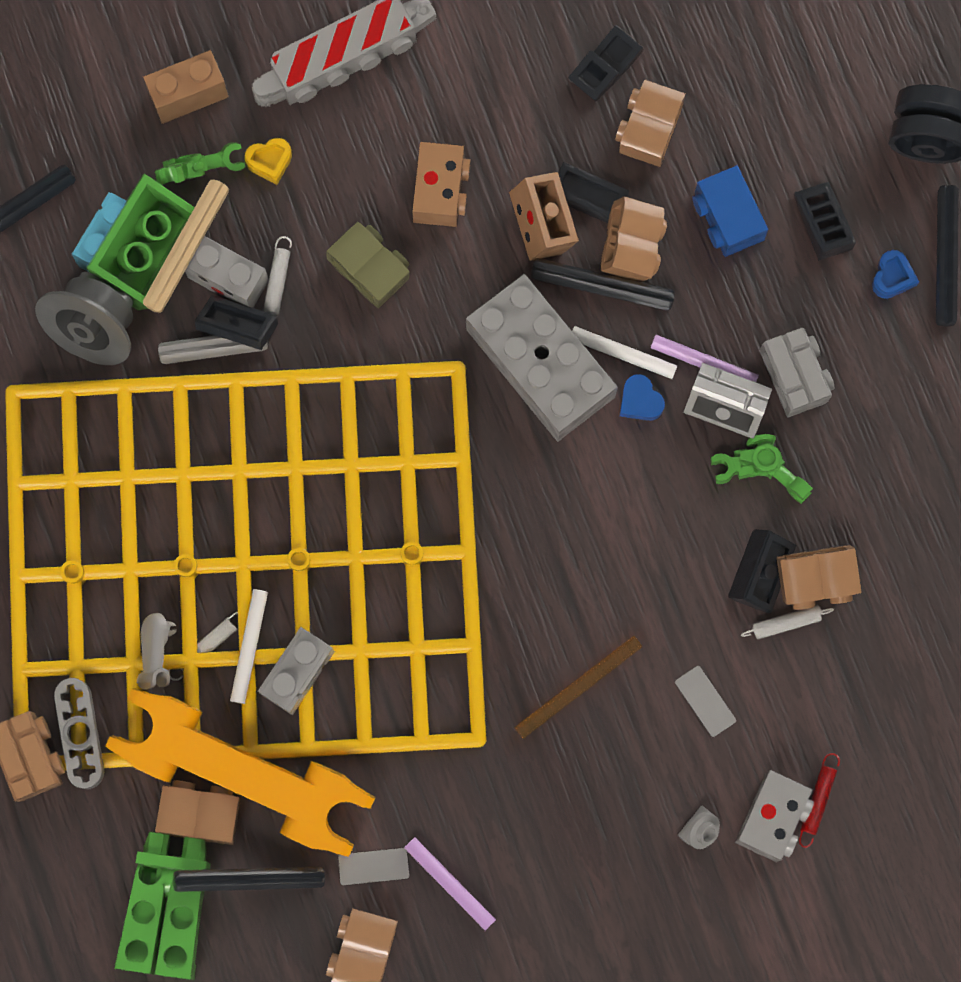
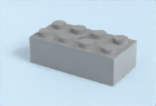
M525 274L466 318V330L557 442L615 398L617 385ZM544 353L548 355V357L546 359L541 360L538 359L535 356V354Z

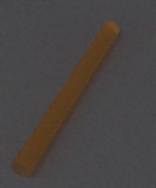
M635 636L629 638L516 725L514 728L522 739L526 738L640 650L642 645Z

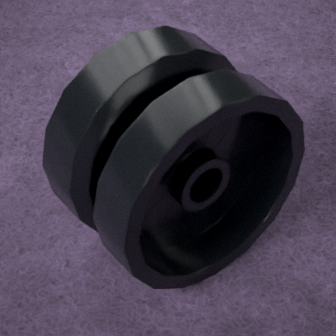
M928 84L912 85L901 89L897 95L894 109L897 120L893 122L888 144L891 149L904 157L927 163L947 164L961 161V91L950 87Z

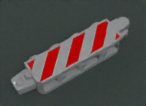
M377 0L274 52L270 61L272 70L261 75V78L257 77V80H254V83H252L255 102L258 103V106L261 105V107L274 105L284 99L287 100L289 105L297 101L298 103H304L315 97L317 91L329 85L331 87L338 86L344 83L349 78V75L361 69L367 71L374 68L381 62L382 58L392 53L398 55L406 52L416 42V33L436 20V12L429 0H412L403 4L400 0Z

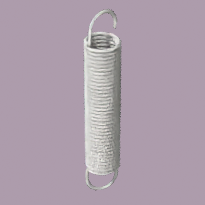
M285 236L278 238L275 244L263 309L264 312L278 315L280 312L281 298L291 253L287 249H276L278 241L282 238L289 240V248H291L292 242Z
M817 605L813 608L777 616L770 620L754 623L753 630L746 631L741 636H750L751 633H747L754 631L756 638L762 639L780 632L800 628L821 621V614L830 613L834 609L830 608L821 611Z
M238 612L227 617L213 631L208 633L203 640L198 642L197 652H213L230 635L235 633L237 628L230 622V618ZM170 676V679H171V680H174V681H178V680L182 679L183 676H181V677L178 678V679H173V678Z

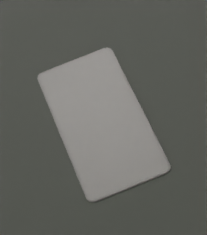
M696 666L675 681V684L712 737H715L736 723V718L700 666Z
M405 848L350 853L349 857L344 855L338 856L341 885L409 878L408 857Z

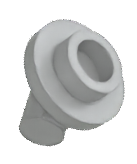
M701 806L677 836L695 849H704L717 839L720 828L719 819L705 807Z

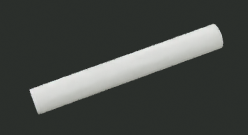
M574 326L572 332L583 345L673 379L678 365Z
M253 589L230 698L231 702L245 704L268 595V592Z

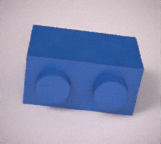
M738 165L697 182L695 196L692 197L693 204L700 217L705 215L710 225V228H708L709 238L716 249L721 248L724 257L765 240L769 229Z

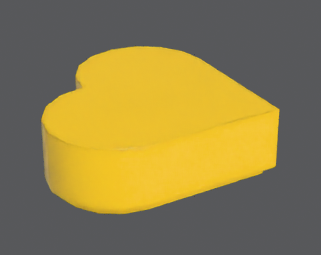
M273 138L265 145L260 143L253 144L245 152V163L251 172L277 185L291 161V147L286 140L281 138Z

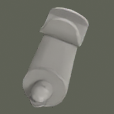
M153 613L147 616L141 628L143 671L138 675L137 684L140 688L146 690L154 688L156 684L159 687H166L170 683V673L163 668L164 645L168 637L175 634L177 629L170 630V627L176 626V624L166 621L165 617L160 613Z

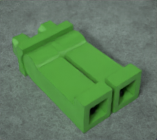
M149 832L143 852L137 851L136 864L138 866L134 877L115 969L195 980V961L205 891H174L173 874L177 870H210V864L206 861V841L185 837L181 858L168 856L171 836ZM166 898H168V899H167V905H166V911H165V917H164V923H163V929H162V935H161V941H160V947H159V953H158V958L156 959L157 950H158V944H159V938H160V932H161V927H162V921H163V915H164V909H165V903H166Z

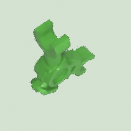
M235 142L228 143L219 153L206 156L196 153L166 160L163 162V168L155 170L157 182L161 185L172 181L179 183L185 179L205 175L206 171L219 167H227L233 171L242 170L245 168L244 162L231 163L229 160V155L233 150L242 149L241 144Z
M755 435L754 439L750 438L746 443L748 447L755 448L751 450L734 451V457L721 453L711 457V465L724 464L728 468L726 473L715 476L717 484L729 482L734 475H738L739 480L759 475L766 476L769 479L775 477L800 504L810 496V491L813 489L805 480L794 476L784 467L785 461L782 459L781 452L777 447L773 446L776 440L774 435Z

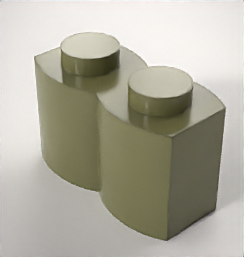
M357 221L326 251L327 260L368 301L379 309L409 280L410 271L407 269L409 263L397 250L390 252L381 244L384 240L371 225L364 227Z

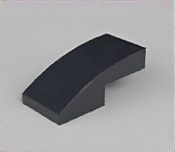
M615 25L594 51L590 50L568 79L594 101H597L627 71L644 51V48Z

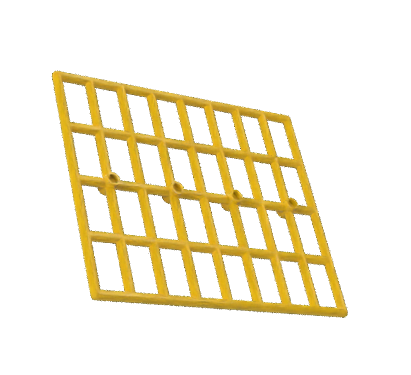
M445 361L9 385L6 388L13 717L29 711L28 677L69 675V678H76L85 682V674L126 672L127 698L132 688L142 690L137 684L138 675L143 671L138 577L180 576L182 654L164 655L163 668L166 670L183 669L184 702L200 710L198 668L237 666L252 597L251 571L292 569L296 635L300 627L310 632L308 571L310 568L349 566L352 644L330 645L335 652L329 661L353 659L357 739L315 741L312 685L299 705L300 742L258 744L255 665L276 664L286 648L257 649L245 704H241L243 745L235 747L262 759L476 748L485 745L486 722L466 367L463 362ZM451 376L455 452L414 455L410 378ZM396 379L399 455L359 458L355 381ZM340 382L344 458L303 461L299 384ZM284 385L288 461L247 464L244 387ZM229 388L232 465L191 467L188 390ZM173 391L176 468L135 470L132 393ZM117 394L120 471L79 473L76 396ZM61 397L63 474L23 476L20 399ZM456 467L461 545L421 547L418 532L415 469ZM400 470L404 545L402 548L363 550L359 473ZM344 473L348 551L308 553L306 547L303 476ZM288 476L292 550L289 554L250 556L247 479ZM232 479L235 557L194 559L191 482ZM176 483L179 556L175 560L138 562L135 485ZM120 486L123 563L81 565L79 488ZM64 489L66 562L61 567L25 568L23 491ZM461 560L466 638L424 640L420 565L422 562ZM404 563L409 641L368 643L364 565ZM236 572L239 651L198 653L195 578L198 574ZM123 578L126 657L84 659L82 584L86 580ZM66 581L69 660L27 662L25 584ZM467 653L471 733L429 735L425 655ZM410 656L414 736L372 738L368 659ZM74 685L70 686V702L73 707V713H70L71 717H86V710L80 712L77 707V699L83 697V692L77 691ZM127 699L128 740L136 743L143 742V708ZM199 719V722H198V724H197V726H196L195 729H198V730L201 731V728H200V719ZM79 722L71 727L72 743L80 745L87 741L85 723ZM72 750V758L77 755L81 756L82 768L79 770L96 769L95 766L87 764L85 755L87 750ZM114 752L102 753L104 768L133 767L128 761ZM59 755L66 770L64 755Z

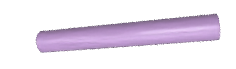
M655 335L651 348L700 368L702 363L754 382L757 381L759 376L659 335Z
M415 837L404 847L485 931L496 921Z

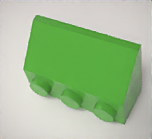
M143 174L86 269L115 291L128 294L133 300L132 307L135 309H148L143 305V299L195 207L148 175Z

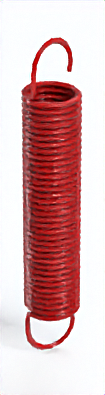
M834 753L827 754L823 759L820 774L810 799L814 801L807 820L801 826L799 844L804 848L809 847L813 843L814 838H812L809 845H802L801 837L803 831L817 835L816 833L838 772L834 768L824 766L825 759L829 755H834L838 758L837 766H839L840 759Z

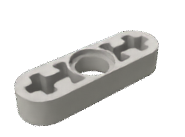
M68 678L58 684L54 693L67 776L74 786L82 789H91L99 785L104 777V764L92 693L85 682L76 678ZM74 685L77 691L83 692V697L77 699L78 711L87 710V716H73L66 720L65 714L73 713V707L71 702L63 699V695L68 694L70 691L69 687ZM82 722L89 727L90 736L85 743L76 745L69 738V730L74 724ZM93 747L94 754L85 755L87 764L95 766L96 773L90 774V781L85 782L83 777L76 776V770L82 768L81 756L78 755L72 758V750L86 751Z

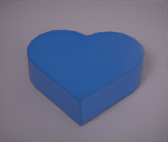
M890 250L884 253L878 262L879 271L872 281V288L877 296L888 299L917 286L919 280L905 255L900 251Z
M637 374L629 377L624 385L620 416L647 421L659 418L665 407L662 395L652 389V383L646 376Z

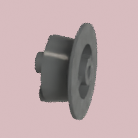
M82 272L79 277L72 278L67 282L64 291L46 293L36 303L35 313L42 329L55 343L69 353L95 364L117 365L124 362L131 352V341L126 329L133 321L131 310L133 300L128 294L115 291L110 286L102 283L96 275L90 272Z

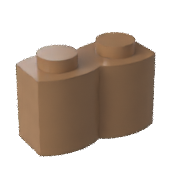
M647 80L643 81L640 90L634 88L627 109L633 111L629 121H621L615 141L621 142L619 153L660 167L679 119L685 93Z
M625 196L614 201L608 221V237L602 254V272L638 282L646 281L657 273L661 262V257L658 254V241L664 237L667 228V221L664 219V208Z
M851 545L777 557L783 602L786 605L793 604L794 610L813 608L816 606L815 601L829 598L831 604L853 601L852 595L862 593L856 551Z
M173 780L172 787H162L155 833L177 838L202 839L206 842L218 844H234L241 799L233 796V791L224 787L211 786L210 792H201L195 790L196 784L176 780Z
M352 908L351 915H343L337 938L343 939L342 947L339 954L332 953L326 976L333 977L332 982H382L398 921Z

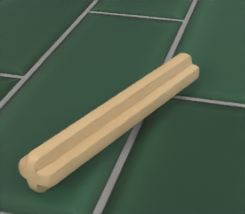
M218 180L209 181L143 299V305L151 311L161 313L164 310L229 193V188Z

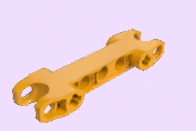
M136 688L131 689L127 699L148 711L153 722L152 733L147 740L139 743L112 735V737H109L105 747L124 758L135 769L165 782L171 783L178 767L286 815L279 831L282 835L311 849L326 850L349 857L354 844L332 831L328 823L329 810L340 802H350L363 808L371 809L376 797L358 787L347 776L311 761L305 776L301 777L195 729L203 713L201 710L171 696L152 694Z

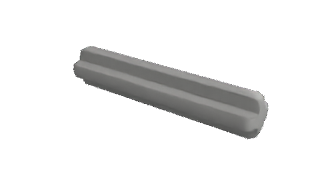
M214 335L163 342L159 344L158 352L161 363L169 364L264 351L268 348V341L263 349L259 350Z

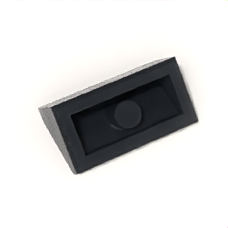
M753 530L728 597L736 602L771 614L781 589L777 557L794 554L796 544L770 530Z

